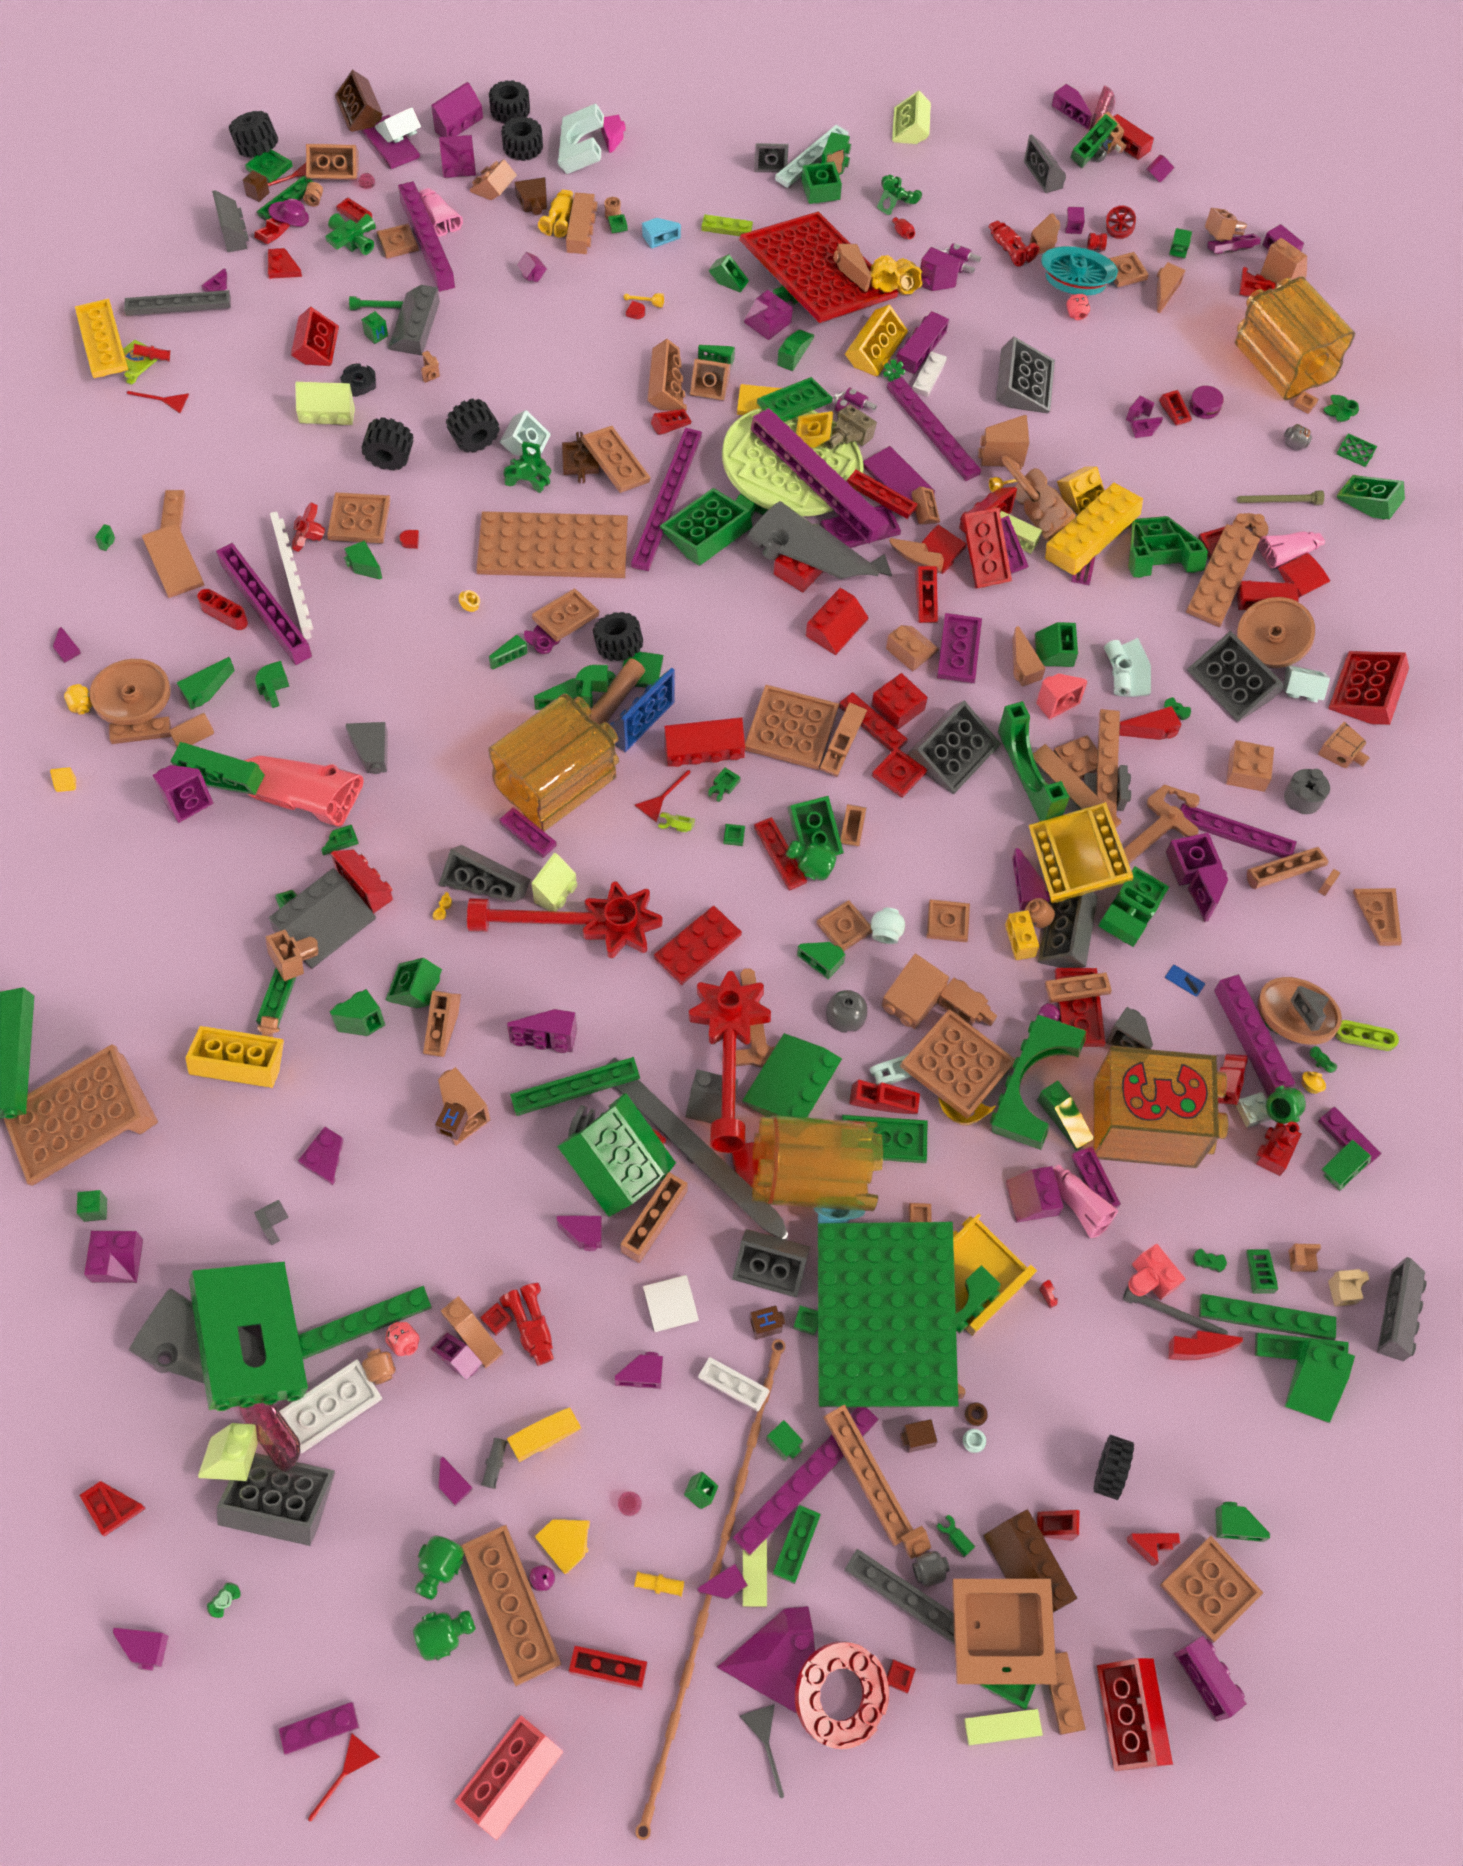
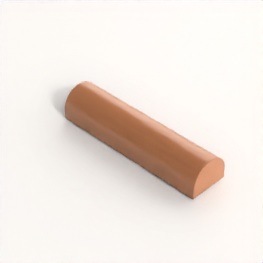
M629 659L608 686L607 692L602 694L586 715L585 720L602 730L645 673L642 664L635 659Z
M1315 847L1248 869L1247 881L1252 889H1258L1327 866L1329 860L1319 847Z

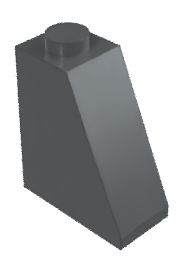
M346 723L348 737L366 772L373 774L387 772L388 731L386 723Z

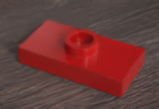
M348 197L336 206L338 212L355 223L365 214L372 217L370 211Z

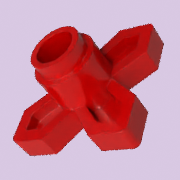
M312 502L306 507L303 517L299 515L294 521L293 530L297 531L292 541V550L299 552L303 548L306 538L312 541H321L324 536L325 528L320 523L314 521L318 505Z

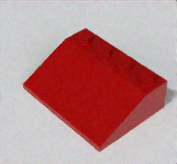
M1349 651L1331 699L1329 710L1369 724L1390 725L1409 671L1406 652Z

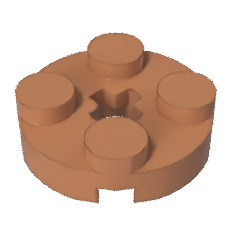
M1239 513L1232 523L1233 527L1258 538L1267 536L1269 531L1265 517L1261 514Z

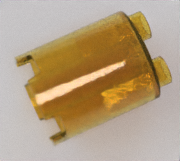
M776 1115L760 1117L759 1131L755 1133L753 1141V1159L759 1160L758 1175L753 1177L752 1201L765 1202L766 1205L874 1211L877 1206L878 1195L868 1193V1184L871 1183L873 1171L882 1170L883 1164L882 1135L873 1133L875 1127H877V1122Z

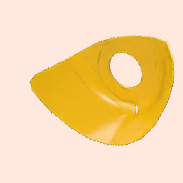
M938 1097L940 1106L947 1117L964 1126L976 1123L996 1107H989L981 1103L974 1114L967 1119Z

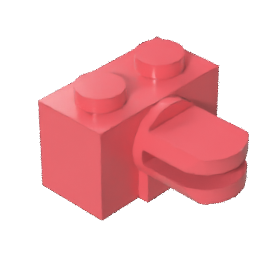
M1155 1244L1132 1263L1137 1273L1130 1278L1128 1286L1134 1295L1143 1296L1152 1290L1162 1300L1175 1291L1186 1279L1160 1246Z

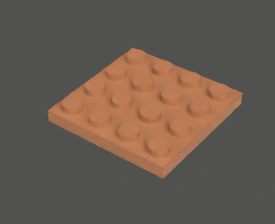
M765 685L745 742V751L819 770L839 709V703Z
M949 1009L901 1062L900 1067L968 1119L1010 1070L1015 1059Z

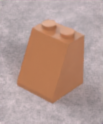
M1280 238L1270 246L1260 275L1274 282L1277 290L1287 294L1306 279L1307 255Z
M1027 415L985 428L984 435H981L980 438L981 448H978V459H981V466L1005 467L1001 458L1008 456L1017 463H1021L1022 467H1024L1029 447Z
M915 953L883 997L881 1006L888 1014L895 1015L905 1026L912 1027L915 1030L938 1003L940 994L947 986L949 976Z
M455 1067L452 1070L445 1071L438 1079L443 1105L446 1102L451 1104L459 1103L467 1110L469 1118L458 1141L452 1139L453 1144L457 1146L491 1120L487 1104Z

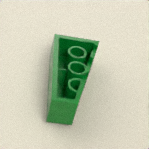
M184 742L179 743L170 761L174 766L199 769L208 787L252 795L256 794L265 776L259 765L254 762H247Z

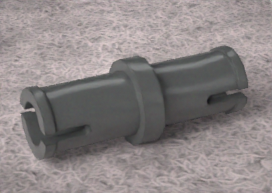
M493 1438L489 1459L486 1458L485 1461L487 1466L481 1486L496 1489L500 1468L504 1466L502 1461L508 1441Z

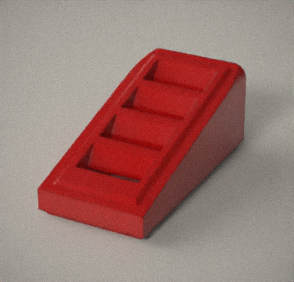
M1178 390L1165 393L1160 397L1159 402L1176 426L1192 421Z
M684 409L654 413L651 425L657 435H661L687 426L692 421Z

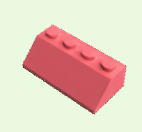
M520 1715L454 1802L481 1828L497 1840L551 1767L556 1763L563 1751Z

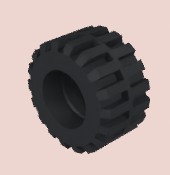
M505 80L504 82L500 81L498 84H494L490 88V112L495 120L505 123L510 121L511 118L518 116L528 117L530 113L529 91L524 84L514 80Z
M518 116L511 118L510 121H506L505 125L502 126L503 150L510 158L525 161L526 159L530 160L533 157H537L542 152V128L538 121L530 117Z
M613 612V614L605 615L604 618L601 617L599 622H596L594 625L593 636L599 655H602L604 659L608 658L609 661L627 660L629 657L635 656V653H639L640 648L643 647V636L637 617L632 616L630 613Z

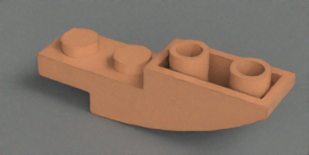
M849 702L819 770L838 777L865 717L866 709Z

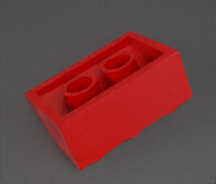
M310 306L298 317L291 356L305 365L331 366L339 325Z
M998 488L962 515L998 507L1000 513L1003 511L1011 514L1017 488ZM961 515L959 529L965 533L963 518Z
M840 587L807 622L806 637L834 655H837L868 621L869 617L857 598Z
M354 849L333 851L331 853L336 871L350 884L373 914L393 900L391 894L393 889L387 881L383 882L380 879L378 871L374 867L371 869L367 865L368 861L362 854L358 855Z

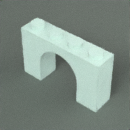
M596 103L562 118L558 165L566 174L594 164L601 159V148L593 137L577 143L585 134L603 127L604 115Z

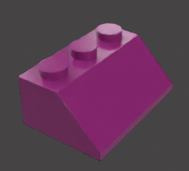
M469 82L464 83L431 105L434 130L441 137L457 136L483 119L482 104Z
M169 765L152 775L167 808L178 823L214 804L199 769Z
M1200 1636L1173 1654L1214 1719L1218 1722L1232 1717L1247 1703L1244 1700L1245 1695L1242 1689L1237 1684L1234 1685L1229 1677L1230 1671L1224 1662H1220L1215 1655L1216 1650L1211 1641L1205 1639L1204 1636Z

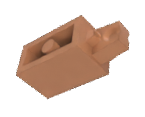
M955 977L939 996L937 1004L947 1011L950 1009L971 1026L976 1021H982L992 1026L997 1018V1015L990 1010L991 1007L987 1005L988 1000L982 993L975 992L967 983Z

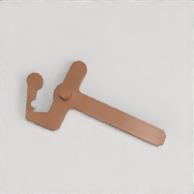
M1165 784L1153 793L1147 800V806L1160 818L1123 849L1128 863L1130 864L1170 829L1177 830L1184 837L1198 835V828L1184 817L1183 812L1176 806H1170L1164 799L1167 794H1176L1178 799L1185 801L1188 807L1195 808L1199 805L1200 797L1195 793H1189Z
M751 968L742 970L740 973L741 986L757 983L755 971ZM763 1024L751 1025V1048L736 1050V1066L754 1065L756 1067H763L776 1046L770 1047L767 1045Z

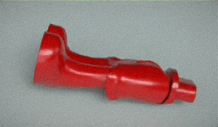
M997 220L989 224L988 228L991 230L994 240L1009 253L1012 262L1016 266L1021 267L1025 261L1030 263L1036 258L1040 251V247L1033 242L1026 246L1021 241V237L1004 222L1001 223Z
M537 1282L520 1288L530 1312L531 1321L527 1320L517 1289L502 1295L499 1301L503 1307H509L513 1312L521 1334V1344L524 1350L528 1351L531 1358L534 1357L536 1365L540 1366L554 1360L551 1351L553 1349L551 1333L546 1323L545 1315H542L537 1300V1296L541 1292V1286Z

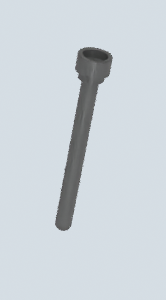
M1127 1286L1122 1300L1130 1304L1133 1302L1137 1304L1139 1302L1207 1332L1228 1335L1227 1330L1146 1295H1134L1130 1291L1129 1286Z

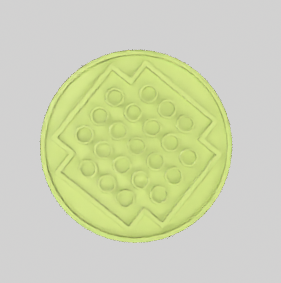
M762 408L746 413L732 424L724 438L722 463L729 480L740 493L768 510L779 501H782L801 516H815L833 511L814 490L750 430L753 416L763 412ZM810 411V412L805 413V414H803V415H801V416L810 415V414H817L818 412ZM798 417L784 422L796 433ZM833 420L830 437L832 436V429L836 426V422ZM850 441L848 444L839 443L832 450L825 446V442L816 448H812L846 482L855 469L863 473V459L855 441Z

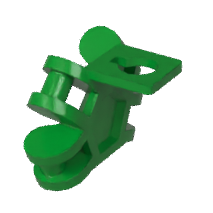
M885 175L881 179L884 192L877 208L885 214L891 215L897 200H902L907 204H916L922 198V192L920 190L913 192L909 190L907 192L901 187V177L896 176L894 178L893 175ZM890 197V207L885 209L883 202Z
M523 441V455H520L518 460L511 459V465L507 466L503 471L505 485L514 486L518 480H526L532 484L535 491L541 493L544 490L543 487L550 484L548 476L552 470L546 465V461L541 458L540 445ZM531 447L535 449L536 452L534 454H530L527 448Z

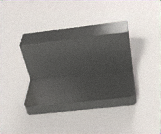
M277 1200L254 1212L271 1245L280 1241L273 1226L288 1218L280 1200Z

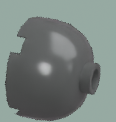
M842 990L836 992L830 998L826 1007V1016L828 1023L835 1030L847 1033V1031H857L864 1025L867 1019L868 1008L865 999L859 993L852 990Z

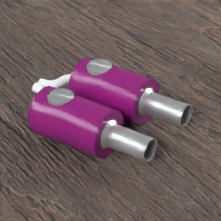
M952 243L950 248L942 251L946 252L949 250V255L961 259L959 273L964 270L973 274L975 268L965 265V262H968L970 259L979 263L981 259L980 256L972 254L971 249L959 244Z
M851 387L847 391L834 395L836 398L834 410L837 412L851 403L862 409L866 406L875 411L877 405L868 401V396ZM843 394H845V395H844V400L841 399V398L838 400V397H840V396H842Z

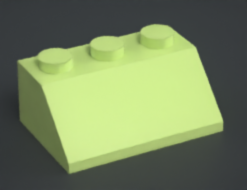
M917 91L894 107L893 142L918 144L929 136L931 102L920 91Z
M295 383L296 412L299 423L353 425L355 406L350 384Z

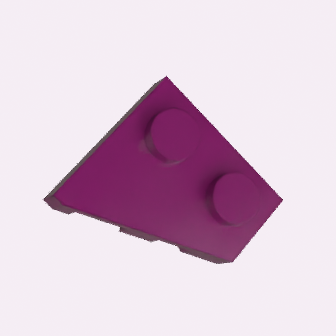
M325 1126L299 1158V1164L333 1185L336 1180L335 1173L339 1165V1154L342 1150L343 1138Z

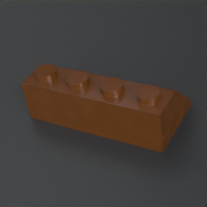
M352 69L335 93V98L349 131L354 132L374 127L382 119L383 113L369 80Z
M1028 1509L983 1535L1006 1579H1051L1053 1613L1078 1599Z

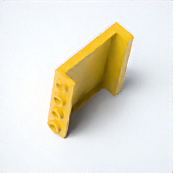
M979 1213L974 1218L969 1216L963 1222L962 1226L964 1228L959 1233L956 1230L953 1232L956 1313L961 1311L968 1301L965 1280L981 1265L1001 1284L999 1290L1000 1295L992 1303L988 1300L983 1305L984 1311L977 1318L972 1316L967 1321L969 1325L965 1330L971 1336L998 1312L1037 1272L1032 1265L1026 1267L979 1220L981 1217Z

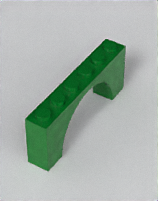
M1021 701L1004 707L998 734L1041 822L1063 815L1070 797L1062 781L1047 784L1041 776L1030 744V715L1024 702Z
M1037 1015L1036 1020L1031 1021L1029 1025L1028 1039L1024 1038L1020 1048L1022 1051L1021 1056L1016 1057L1013 1069L1015 1070L1013 1075H1009L1006 1080L1005 1094L1001 1093L997 1103L999 1106L997 1113L993 1112L990 1124L992 1125V1133L1041 1150L1049 1132V1123L1037 1118L1025 1106L1019 1091L1022 1078L1032 1065L1044 1058L1055 1055H1069L1079 1058L1086 1041V1031Z

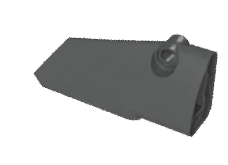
M782 501L772 506L760 518L747 536V539L759 548L765 547L762 551L763 555L773 561L782 554L840 579L859 575H879L876 566L820 525L807 521Z
M169 1288L142 1326L129 1351L153 1365L154 1369L159 1373L171 1372L204 1383L192 1301ZM238 1327L243 1361L246 1365L253 1368L262 1366L266 1361L263 1341ZM161 1356H167L170 1358L171 1362L168 1364H161L158 1361V1358Z

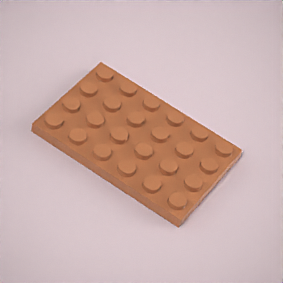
M113 1044L29 1093L27 1096L26 1114L19 1115L14 1119L4 1118L27 1184L31 1186L145 1120L117 1046Z

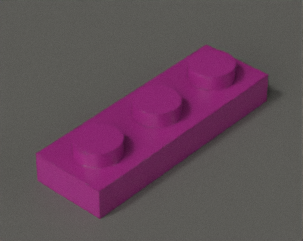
M1252 233L1232 237V240H1225L1223 242L1213 240L1208 241L1207 248L1214 254H1222L1223 251L1228 250L1238 251L1239 248H1253L1255 245H1260L1261 238Z
M1008 515L1001 518L1010 572L1014 574L1029 566Z
M514 807L499 819L503 827L542 858L557 846V842Z
M1335 1106L1318 1120L1324 1129L1343 1148L1353 1139L1371 1155V1162L1367 1166L1382 1154Z
M1093 1147L1073 1153L1071 1157L1084 1184L1113 1207H1120L1121 1203Z
M350 1702L279 1728V1734L284 1755H288L360 1727L354 1703Z

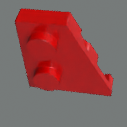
M285 248L268 249L269 279L302 277L301 269Z
M1243 267L1239 295L1273 300L1275 283L1265 279L1258 273L1254 276L1248 272L1247 267Z

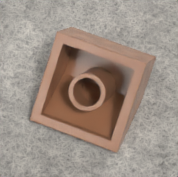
M695 359L690 395L725 400L731 364Z
M901 625L888 635L886 649L912 672L939 651L937 646L913 626Z

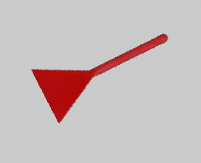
M306 162L292 175L268 183V187L295 177L306 176Z
M127 391L129 395L161 400L180 414L189 396V393L160 397Z
M687 770L661 796L635 804V806L657 823L664 798L691 771Z
M351 1733L343 1772L308 1817L309 1822L315 1818L345 1776L380 1758L377 1753L353 1733Z

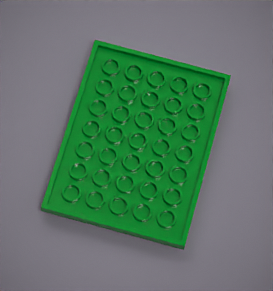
M953 1222L818 1223L819 1408H839L844 1404L846 1408L959 1407Z

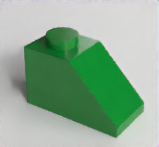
M730 254L717 259L708 270L718 284L739 293L742 292L749 282Z
M365 540L344 548L346 554L343 557L347 567H351L355 574L378 580L382 579L380 566Z
M831 942L802 943L798 946L797 950L799 958L828 980L844 964L846 955L841 947L833 945Z
M1223 1502V1505L1215 1509L1216 1538L1265 1542L1270 1539V1533L1246 1507L1237 1506L1236 1502Z

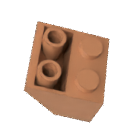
M505 159L500 162L496 160L490 165V168L486 166L480 172L482 175L472 181L473 186L469 190L471 193L488 200H493L503 193L517 174Z

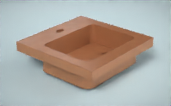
M952 1579L956 1684H1057L1051 1579ZM1009 1667L1010 1671L1003 1672L1002 1668Z

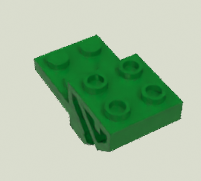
M1136 866L1132 869L1133 880L1123 884L1098 927L1132 947L1139 940L1147 927V923L1157 911L1169 889L1168 885Z

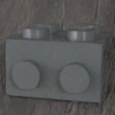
M1120 765L1118 768L1117 811H1124L1127 802L1131 801V790H1128L1131 774L1128 773V765ZM1086 773L1084 783L1096 794L1097 774Z

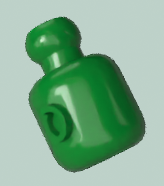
M793 840L786 851L788 858L799 860L798 868L805 873L804 876L814 881L815 879L819 881L826 880L837 860L835 853L830 851L831 848L822 843H810L805 848L799 841Z
M1281 1085L1275 1088L1276 1091L1270 1094L1266 1100L1265 1108L1269 1117L1281 1124L1299 1122V1117L1303 1114L1306 1107L1304 1095L1293 1087Z
M438 1535L430 1538L427 1545L423 1544L418 1554V1558H420L418 1570L424 1576L415 1587L416 1594L433 1600L437 1596L439 1583H449L455 1574L458 1575L460 1566L464 1562L462 1561L464 1550L459 1544Z
M468 1610L460 1612L458 1617L454 1619L446 1612L438 1614L432 1612L423 1616L422 1621L415 1625L413 1636L419 1653L424 1660L432 1661L436 1659L439 1661L443 1657L450 1656V1652L458 1647V1636L471 1634L475 1631L476 1627Z

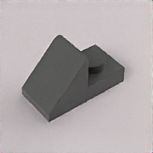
M1298 986L1290 1001L1311 1031L1320 1029L1326 1018L1323 1009L1329 998L1303 986Z

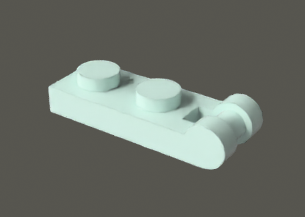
M909 1054L871 1067L870 1073L876 1078L875 1084L878 1085L881 1082L893 1084L912 1077L900 1067L901 1062ZM888 1071L889 1075L884 1077L882 1073Z

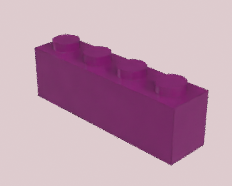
M933 311L923 318L921 325L915 328L911 338H907L904 347L900 348L896 354V358H898L897 363L899 361L903 363L901 368L912 374L918 371L930 352L934 350L947 333L948 318Z

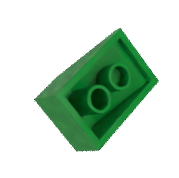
M1352 475L1337 494V499L1372 518L1390 520L1405 500L1404 481Z
M829 795L787 807L796 839L803 847L806 848L810 843H822L830 847V851L834 852L835 855L844 854Z
M1313 1340L1302 1341L1284 1407L1330 1423L1349 1380L1355 1355Z

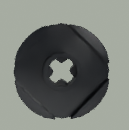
M360 363L347 366L343 370V374L340 377L341 383L350 384L353 397H358L376 388L377 379L372 367L368 365L365 367L361 366Z

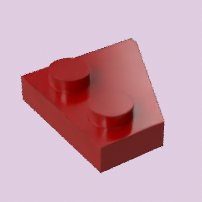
M102 1481L79 1495L104 1537L146 1509L143 1504Z

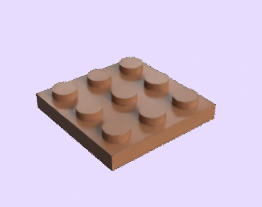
M335 492L327 534L328 540L362 542L365 540L368 543H384L391 501L390 495Z
M1212 1536L1208 1537L1160 1584L1211 1643H1214L1263 1594V1591Z

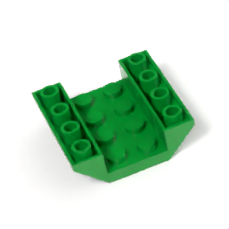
M624 1093L608 1106L610 1109L582 1131L573 1133L557 1146L608 1217L636 1202L662 1181L676 1164L673 1157L627 1093Z

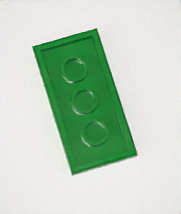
M809 377L757 398V404L764 411L769 408L783 422H786L832 403L833 397L812 377Z
M842 1115L840 1158L927 1163L928 1120Z

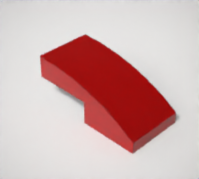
M273 218L267 219L266 227L254 231V238L269 244L279 238L288 229L290 224Z

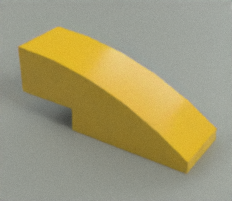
M569 1407L508 1437L507 1441L520 1463L533 1454L546 1450L580 1430L581 1426Z

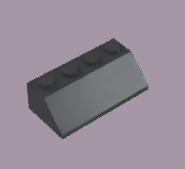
M419 285L406 293L388 346L389 350L422 356L440 303L437 287Z
M1090 892L1052 903L1049 898V904L1054 909L1055 916L1052 923L1044 927L1038 959L1040 964L1057 968L1086 967L1098 899L1095 893Z
M1409 1257L1403 1259L1391 1270L1377 1353L1403 1362L1410 1356H1413L1416 1350L1414 1337L1420 1327V1322L1417 1319L1418 1314L1421 1313L1423 1308L1421 1295L1424 1293L1427 1281L1424 1280L1425 1271Z

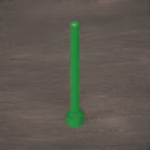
M349 296V308L353 311H357L361 307L401 308L403 301L361 300L357 296Z

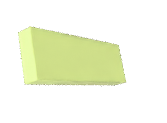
M767 1539L751 1556L743 1550V1578L748 1585L743 1589V1607H767Z
M1038 1709L964 1719L968 1746L1043 1736Z

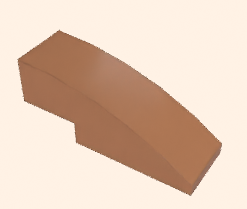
M890 538L889 542L892 548L907 561L916 566H937V573L941 574L944 562L942 554L928 552V548L924 543Z

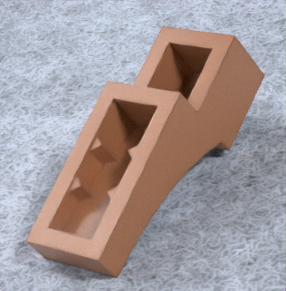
M459 1296L440 1310L442 1316L456 1331L460 1339L480 1359L485 1368L504 1354Z

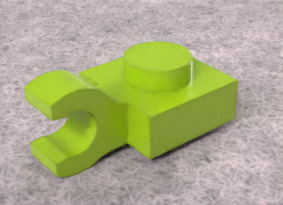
M662 812L660 817L666 818L667 823L660 822L658 827L665 829L671 825L677 831L688 832L694 827L695 818L677 814L674 816L667 812Z

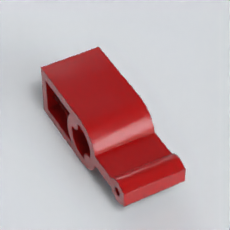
M1225 1055L1223 1067L1219 1069L1213 1090L1216 1103L1238 1105L1244 1083V1071L1248 1063L1247 1055Z

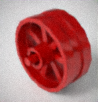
M1125 205L1112 208L1106 217L1107 233L1116 239L1127 238L1133 233L1136 224L1135 212ZM1109 222L1116 223L1112 227L1109 226ZM1133 222V225L1130 227L1126 223Z

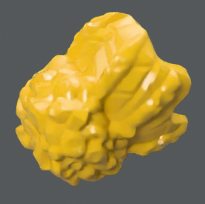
M889 255L878 257L872 264L870 271L872 287L875 289L879 288L883 292H891L897 289L900 283V273L896 269V262Z
M901 258L896 261V269L900 273V283L897 290L902 295L913 294L922 286V271L912 261Z

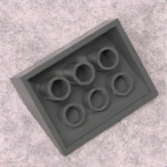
M1013 336L1001 348L996 400L1009 408L1048 414L1051 408L1055 360Z
M1229 631L1187 669L1237 722L1270 702L1284 689L1282 681L1232 631Z
M964 700L953 705L907 755L927 769V776L950 793L955 794L1001 743Z
M334 868L269 917L275 932L286 930L289 937H294L295 941L307 937H313L317 940L318 955L304 960L311 969L376 919V916L355 890Z
M255 1453L247 1481H229L217 1505V1523L223 1527L311 1546L321 1521L335 1470Z

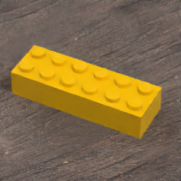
M1113 482L1046 543L1045 559L1066 572L1075 575L1141 515L1143 498Z

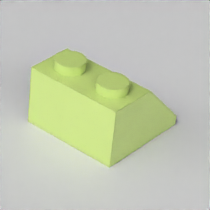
M553 853L532 882L534 903L549 911L561 909L566 902V897L569 893H573L577 887L576 873L556 853Z
M231 1423L212 1436L198 1477L247 1481L258 1445L256 1424Z

